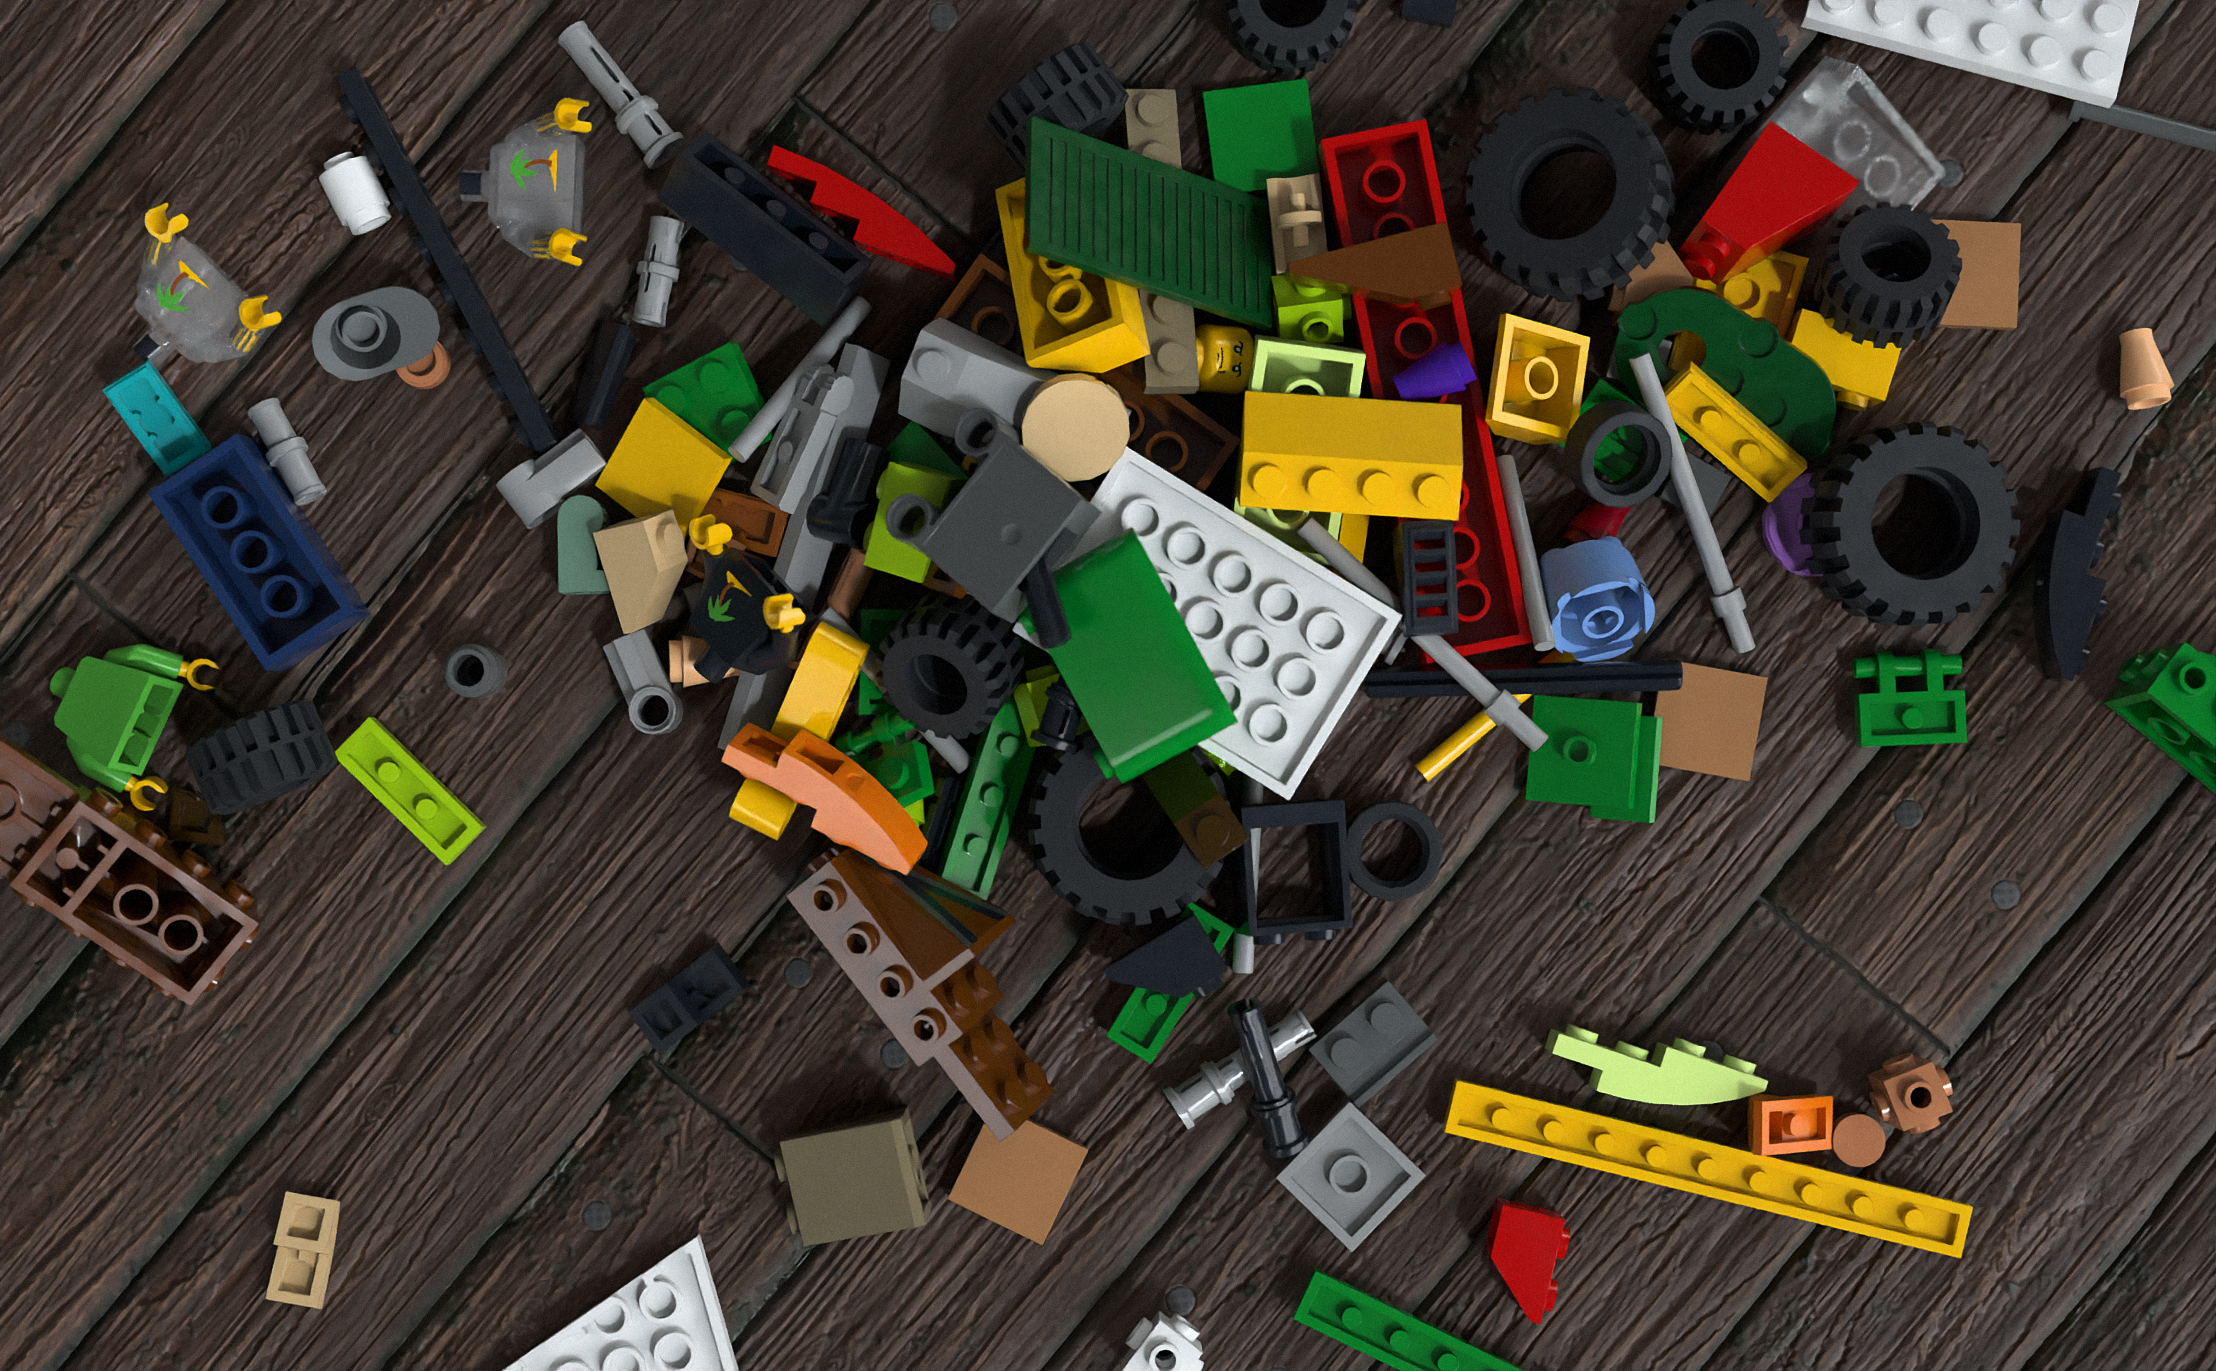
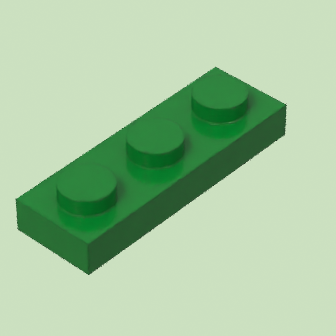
M1191 902L1184 907L1176 922L1194 912L1220 954L1233 933L1234 927L1194 902ZM1135 986L1107 1031L1106 1037L1151 1064L1192 999L1193 993L1180 998Z

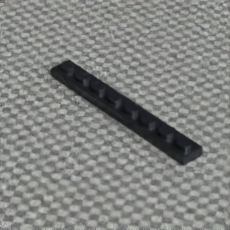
M356 67L343 73L337 78L345 93L339 96L338 99L350 121L354 125L361 122L370 139L364 142L363 146L376 169L381 171L386 168L395 186L389 188L388 193L397 210L403 217L410 214L419 232L412 235L419 252L428 264L435 260L444 278L439 280L437 284L443 297L452 310L460 307L469 325L463 327L462 332L468 344L477 356L484 353L493 371L486 374L493 391L501 402L509 399L518 418L512 420L511 423L517 436L526 449L534 446L536 451L542 454L547 453L555 445L559 444L561 439L371 82Z

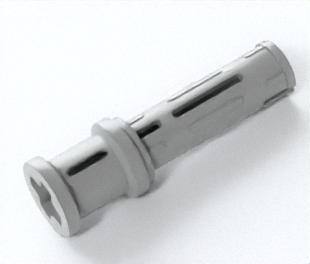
M578 21L567 27L558 37V44L566 50L588 78L589 82L617 115L615 118L616 128L621 134H629L645 154L644 163L650 169L657 168L672 159L683 148L686 139L682 133L673 132L657 112L659 106L655 99L647 95L641 96L618 67L617 63L587 28L588 26L584 21Z
M1298 1008L1283 1018V1020L1268 1028L1277 1061H1280L1298 1047L1317 1037L1311 1025ZM1240 1047L1217 1063H1214L1212 1060L1210 1062L1205 1061L1200 1065V1072L1176 1088L1167 1086L1162 1090L1188 1130L1195 1126L1194 1120L1220 1102L1225 1105L1232 1102L1231 1098L1235 1096L1233 1091L1250 1080Z

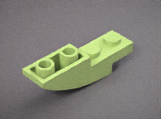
M1568 1024L1565 1033L1551 1028L1545 1045V1049L1553 1054L1593 1067L1588 1085L1594 1090L1624 1099L1671 1105L1712 1104L1764 1092L1768 1084V1080L1753 1074L1756 1064L1725 1054L1723 1063L1704 1058L1705 1047L1676 1037L1673 1046L1657 1042L1651 1062L1646 1060L1649 1053L1648 1050L1622 1041H1618L1616 1050L1597 1044L1596 1041L1599 1034Z

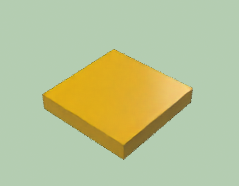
M653 397L644 398L595 486L636 517L673 509L685 542L689 535L690 522L700 516L733 458Z

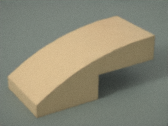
M292 1192L285 1193L273 1243L278 1248L265 1299L322 1309L333 1258L340 1201Z

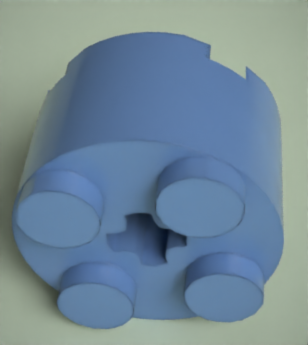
M1605 536L1598 540L1575 543L1564 549L1555 548L1549 550L1541 557L1539 571L1556 641L1555 648L1562 654L1563 650L1572 653L1575 660L1582 662H1599L1612 659L1634 646L1631 639L1642 628L1646 634L1652 626L1655 617L1653 599L1632 555L1616 537Z

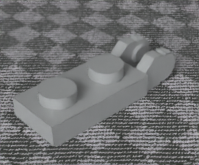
M818 361V363H813L811 367L809 366V370L806 371V376L802 378L796 394L792 395L787 411L778 425L750 488L751 493L790 514H794L801 497L807 490L812 472L823 448L829 441L831 430L837 419L836 415L848 409L851 403V396L854 395L853 392L856 389L854 388L855 382L852 381V377L844 372H834L835 368L825 362Z

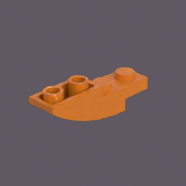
M748 722L727 744L721 762L737 769L746 778L759 780L785 793L789 799L796 803L808 805L816 809L817 812L811 827L826 834L833 842L849 846L873 858L882 867L897 870L905 875L910 872L925 852L928 845L927 840L900 803L854 760L808 731L802 729L791 742H788Z

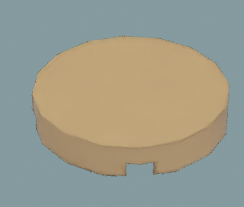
M1083 373L1059 375L1041 384L1032 394V398L1027 403L1026 408H1024L1021 417L1023 446L1066 481L1090 480L1109 471L1123 456L1130 437L1128 412L1119 393L1109 384L1106 385L1102 381L1095 380V377Z

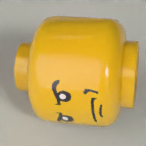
M1209 323L1198 326L1195 329L1199 388L1197 391L1236 395L1243 392L1249 384L1253 360L1254 341L1250 333L1239 326Z

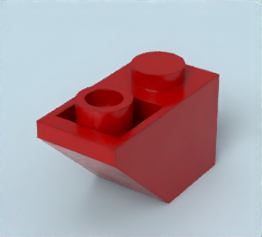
M1496 1197L1484 1249L1529 1321L1541 1324L1544 1310L1551 1312L1556 1300L1558 1281L1552 1279L1556 1258L1563 1260L1566 1255L1570 1229L1564 1227L1565 1219L1556 1211Z

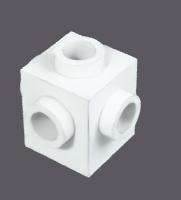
M1158 1311L1151 1322L1144 1317L1126 1340V1344L1131 1349L1121 1360V1371H1201L1204 1362L1199 1358L1203 1351L1201 1342L1196 1339L1200 1332L1189 1321L1176 1313L1169 1319L1162 1312ZM1161 1350H1170L1172 1352L1168 1356L1157 1354Z

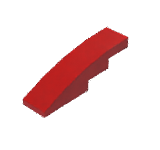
M776 145L773 146L767 163L772 174L814 189L810 203L815 212L858 226L853 238L858 249L956 283L959 275L957 265L916 225L876 195L824 165Z

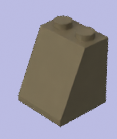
M908 1106L785 1135L780 1141L781 1150L774 1151L775 1166L780 1182L789 1181L793 1198L792 1202L786 1203L790 1229L793 1234L801 1233L804 1246L924 1226L927 1223L932 1207Z

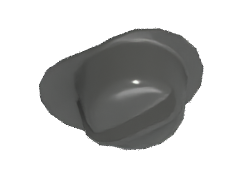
M395 285L377 288L337 302L321 314L314 325L311 341L316 359L327 372L339 379L360 381L413 364L426 357L437 344L440 323L437 311L428 298L414 289Z

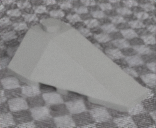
M939 317L920 331L902 375L898 414L945 437L954 438L955 425L960 416L973 408H985L1013 426L1019 435L1020 444L1023 445L1021 417L1024 408H1026L1027 403L1032 398V394L1041 384L1059 375L1045 368H1032L1026 363L1025 358ZM1126 408V409H1127V412H1128V417H1129L1130 414H1131V412H1132V410ZM994 429L988 431L983 436L981 442L989 443V440L991 441L993 438Z

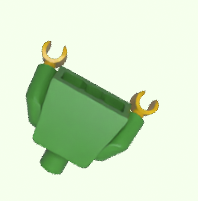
M135 644L111 649L102 660L86 656L81 659L76 670L70 667L59 669L54 674L50 683L52 694L62 699L54 721L55 726L67 735L66 744L79 771L118 793L123 789L130 792L131 801L139 810L149 811L158 807L157 804L144 798L142 789L143 786H151L160 793H166L168 791L166 782L156 776H148L139 780L133 777L132 774L142 776L184 684L176 681L177 676L187 678L191 686L198 690L210 691L215 689V687L201 685L196 679V672L204 665L221 670L220 666L209 659H198L192 663L183 661V655L146 644Z

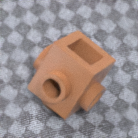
M1905 1053L1884 1061L1882 1069L1867 1074L1873 1088L1869 1096L1877 1116L1882 1122L1886 1121L1887 1124L1901 1131L1909 1130L1910 1134L1926 1132L1940 1125L1938 1117L1953 1112L1947 1096L1953 1094L1950 1080L1942 1066H1934L1933 1061L1917 1055L1913 1056L1912 1053ZM1915 1088H1918L1922 1098L1911 1102V1093Z

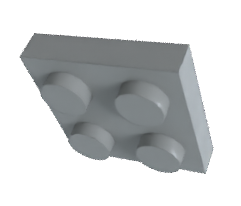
M1349 1100L1310 1138L1306 1148L1294 1154L1275 1174L1276 1179L1351 1252L1426 1176Z

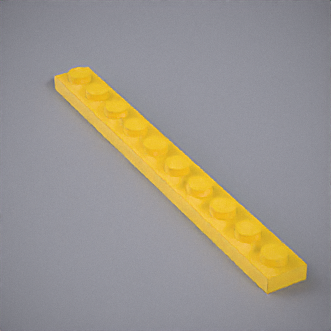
M1454 1079L1442 1129L1446 1133L1957 1258L1962 1256L1973 1206L1967 1203L1775 1156L1753 1155L1750 1150L1460 1079Z

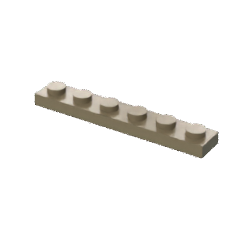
M1125 89L1129 98L1121 111L1124 149L1182 170L1176 90ZM1138 289L1151 353L1140 358L1143 394H1195L1199 388L1193 307Z

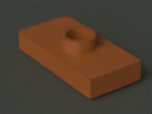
M715 488L699 517L713 514L716 518L715 525L719 523L727 524L732 530L731 538L746 545L745 550L777 558L791 514L776 508L763 499Z

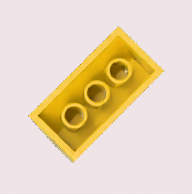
M1025 177L996 189V199L1026 363L1032 368L1103 373L1151 354L1138 289L1024 251Z
M1244 390L1237 500L1240 507L1458 520L1463 472L1462 410L1460 404Z

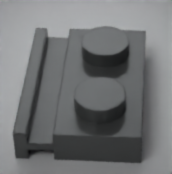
M1386 979L1308 1047V1050L1359 1108L1436 1042L1438 1038Z

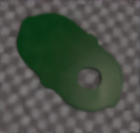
M1683 285L1664 288L1647 295L1641 300L1629 301L1619 313V330L1615 342L1617 370L1628 391L1644 405L1645 403L1629 359L1638 354L1649 352L1663 388L1680 370L1669 368L1661 361L1659 346L1668 334L1678 330H1689L1698 334L1704 340L1706 346V354L1702 362L1697 366L1805 460L1821 457L1832 444L1831 430L1836 416V399L1827 373L1812 357L1781 337L1777 325L1765 317L1753 318L1711 290ZM1675 423L1676 428L1687 434V441L1695 440Z

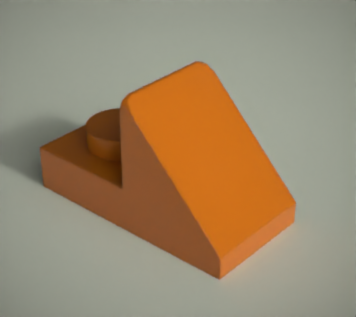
M1765 1094L1748 1096L1747 1145L1753 1155L1766 1156L1832 1149L1833 1096L1822 1094L1784 1097Z

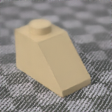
M673 509L624 520L593 532L623 634L633 633L663 618L688 562L684 547V536L678 527Z

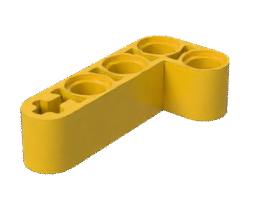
M821 621L807 645L770 733L791 742L804 729L829 743L867 657L870 644ZM746 778L733 802L729 818L778 840L796 815L801 804L792 801L785 793L759 780Z

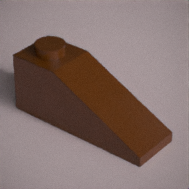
M1446 221L1288 262L1285 269L1287 282L1401 306L1418 303L1420 310L1433 309L1452 302L1450 294L1456 293L1462 286Z

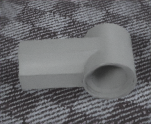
M579 428L539 459H530L511 470L497 483L496 488L526 528L532 529L557 513L563 502L566 501L565 498L603 471L607 461L586 433Z
M647 629L627 634L603 646L629 706V717L635 728L648 734H665L677 728L682 720L684 711L682 701L671 687ZM659 695L667 702L669 713L662 724L654 726L646 720L644 706L651 697Z

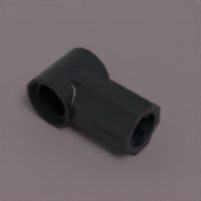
M846 438L828 492L824 491L818 494L809 507L807 527L810 534L816 538L854 549H863L866 529L875 520L877 513L876 508L873 506L876 499L877 484L881 474L886 470L891 452L859 439Z

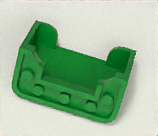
M1133 527L1113 536L1055 570L1053 576L1072 637L1066 645L1048 650L1100 744V747L1093 750L1092 753L1107 780L1117 775L1120 782L1124 784L1238 723L1236 716ZM1027 605L1018 617L1030 636L1036 632Z

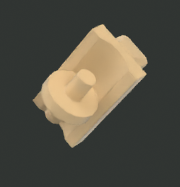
M1318 173L1293 178L1266 179L1276 276L1285 275L1288 262L1328 252L1320 176Z

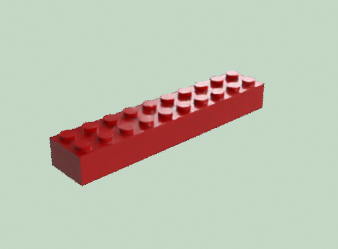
M1426 119L1321 140L1317 156L1336 250L1445 221L1447 224ZM1461 288L1456 293L1450 294L1452 302L1428 310H1420L1418 303L1401 306L1350 295L1351 324L1356 348L1361 349L1366 354L1362 376L1366 398L1403 401L1392 376L1406 370L1444 341L1449 345L1460 340L1477 378L1465 384L1467 390L1416 401L1460 404L1462 410L1463 472L1458 520H1452L1456 551L1458 632L1456 634L1440 636L1462 657L1532 643L1489 426L1485 421L1486 411ZM1390 516L1393 530L1404 522L1443 520ZM1433 541L1414 542V550L1433 549ZM1435 563L1415 564V572L1436 571ZM1438 585L1416 586V595L1439 594ZM1441 607L1417 608V615L1419 617L1442 616ZM1416 643L1420 665L1436 662Z

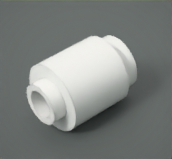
M345 152L325 162L324 168L326 171L320 175L319 181L341 224L349 226L353 235H360L374 230L390 220L391 215L387 209L390 201L366 156L355 157L353 152Z

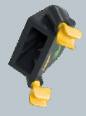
M708 514L693 519L689 525V534L693 544L702 550L705 572L699 602L690 616V621L693 628L708 643L693 666L705 679L718 684L731 667L759 676L792 662L797 656L798 640L814 626L819 618L763 558L733 547L728 548L725 543L731 540V528L725 523L715 525V516Z

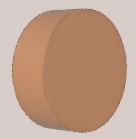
M437 340V344L426 357L413 364L398 368L396 371L407 384L419 389H431L440 385L447 378L451 368V358L446 347Z
M1850 1112L1841 1115L1834 1121L1831 1151L1839 1160L1853 1167H1865L1873 1164L1880 1158L1884 1151L1886 1140L1881 1125L1875 1119L1863 1113Z

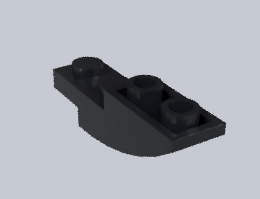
M2102 466L2084 471L2071 511L2060 510L2047 514L2039 542L2033 586L2034 629L2045 678L2053 682L2073 681L2074 675H2079L2083 671L2090 653V647L2085 643L2091 626L2098 624L2107 605V596L2102 595L2107 581L2089 575L2087 572L2089 568L2093 569L2097 565L2102 555L2104 539H2101L2100 535L2105 520L2110 519L2114 515L2120 503L2122 492L2117 488L2122 473Z

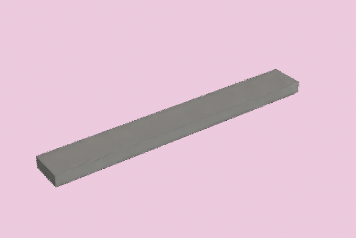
M848 343L844 346L837 371L844 372L852 377V381L855 382L854 388L856 389L853 392L854 395L851 396V403L848 409L836 415L837 419L831 430L829 441L823 448L812 472L807 490L801 497L794 514L790 516L774 566V571L811 610L833 542L816 538L810 534L807 527L809 507L818 494L824 491L828 492L846 438L849 439L851 437L866 441L891 362L867 349ZM804 635L798 640L797 655ZM787 664L759 676L741 671L718 748L726 750L727 744L748 722L768 732L771 731L782 706L793 671L786 667Z

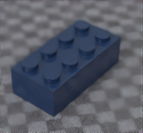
M236 433L148 492L266 671L285 672L371 614L300 506L295 504L294 497L274 467L270 466L256 440Z

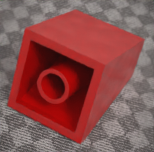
M1770 121L1676 254L1691 275L1704 281L1710 280L1718 286L1767 259L1774 253L1785 249L1822 228L1855 190L1860 181Z

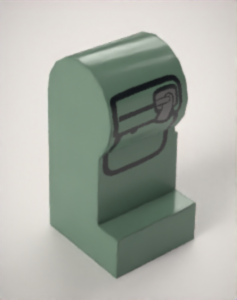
M577 495L570 497L563 502L558 512L559 593L611 594L593 536V532L610 526L611 519L606 507L589 496Z

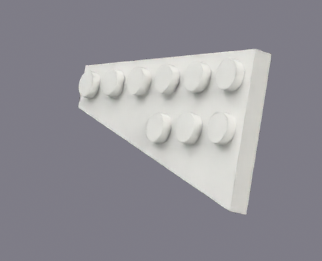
M700 1234L501 1371H739Z

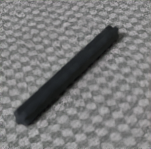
M1679 660L1472 665L1499 691L1505 688L1511 695L1672 691L1681 689L1683 684V667ZM1441 666L1370 668L1364 678L1365 693L1369 698L1473 696Z

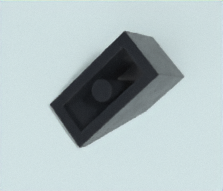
M1194 912L1103 966V972L1108 980L1180 998L1193 993L1196 999L1206 996L1223 985L1224 982L1220 975L1228 971L1227 966Z

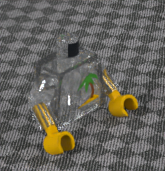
M563 98L558 102L554 111L541 115L507 134L504 143L492 145L490 150V171H461L459 182L461 200L488 202V220L500 228L504 240L532 259L561 260L574 266L582 264V259L572 256V248L575 244H581V241L587 242V237L581 235L585 145L577 135L568 134L572 131L580 133L591 131L592 124L590 122L578 121V113L581 108L589 106L588 101Z
M166 202L148 210L145 214V226L150 234L136 287L138 297L133 307L152 327L132 346V349L144 361L150 359L156 369L175 349L185 358L198 364L204 361L214 364L248 355L264 334L266 327L280 323L282 319L281 314L278 311L268 314L262 308L268 296L264 294L251 297L199 245L183 236L177 240L175 234L188 226L189 220L184 214L173 217L169 222L166 218V210L169 207Z

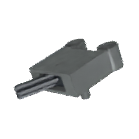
M985 408L968 410L959 417L955 425V443L962 452L982 465L945 511L916 494H904L897 497L890 504L886 512L885 522L887 530L892 537L924 553L990 612L1013 624L1028 605L1040 645L1044 649L1064 646L1071 639L1072 633L1053 573L1102 512L1020 444L1019 435L1013 426ZM994 429L993 438L990 443L981 448L983 436L988 431ZM925 514L922 528L913 534L916 520Z

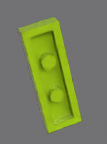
M368 717L335 751L338 761L445 865H450L487 827L375 717Z

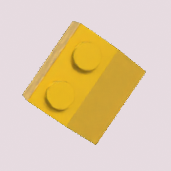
M1500 314L1485 421L1495 435L1534 445L1566 442L1568 432L1580 414L1590 337L1511 314Z

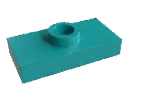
M147 359L103 387L102 391L165 477L211 450L212 445L150 359Z

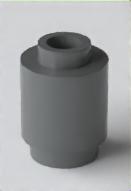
M465 644L453 650L448 656L444 666V676L448 686L455 693L464 697L487 698L495 695L504 686L507 679V665L503 656L495 649L488 646ZM482 662L484 674L478 682L473 676V669L476 664Z

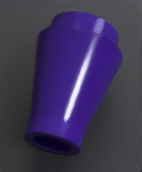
M1460 340L1449 345L1445 341L1406 370L1392 376L1403 401H1419L1467 390L1465 384L1477 379Z

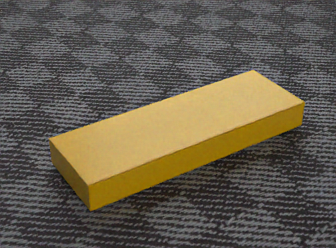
M1692 361L1662 388L1674 422L1768 503H1771L1807 469V461Z

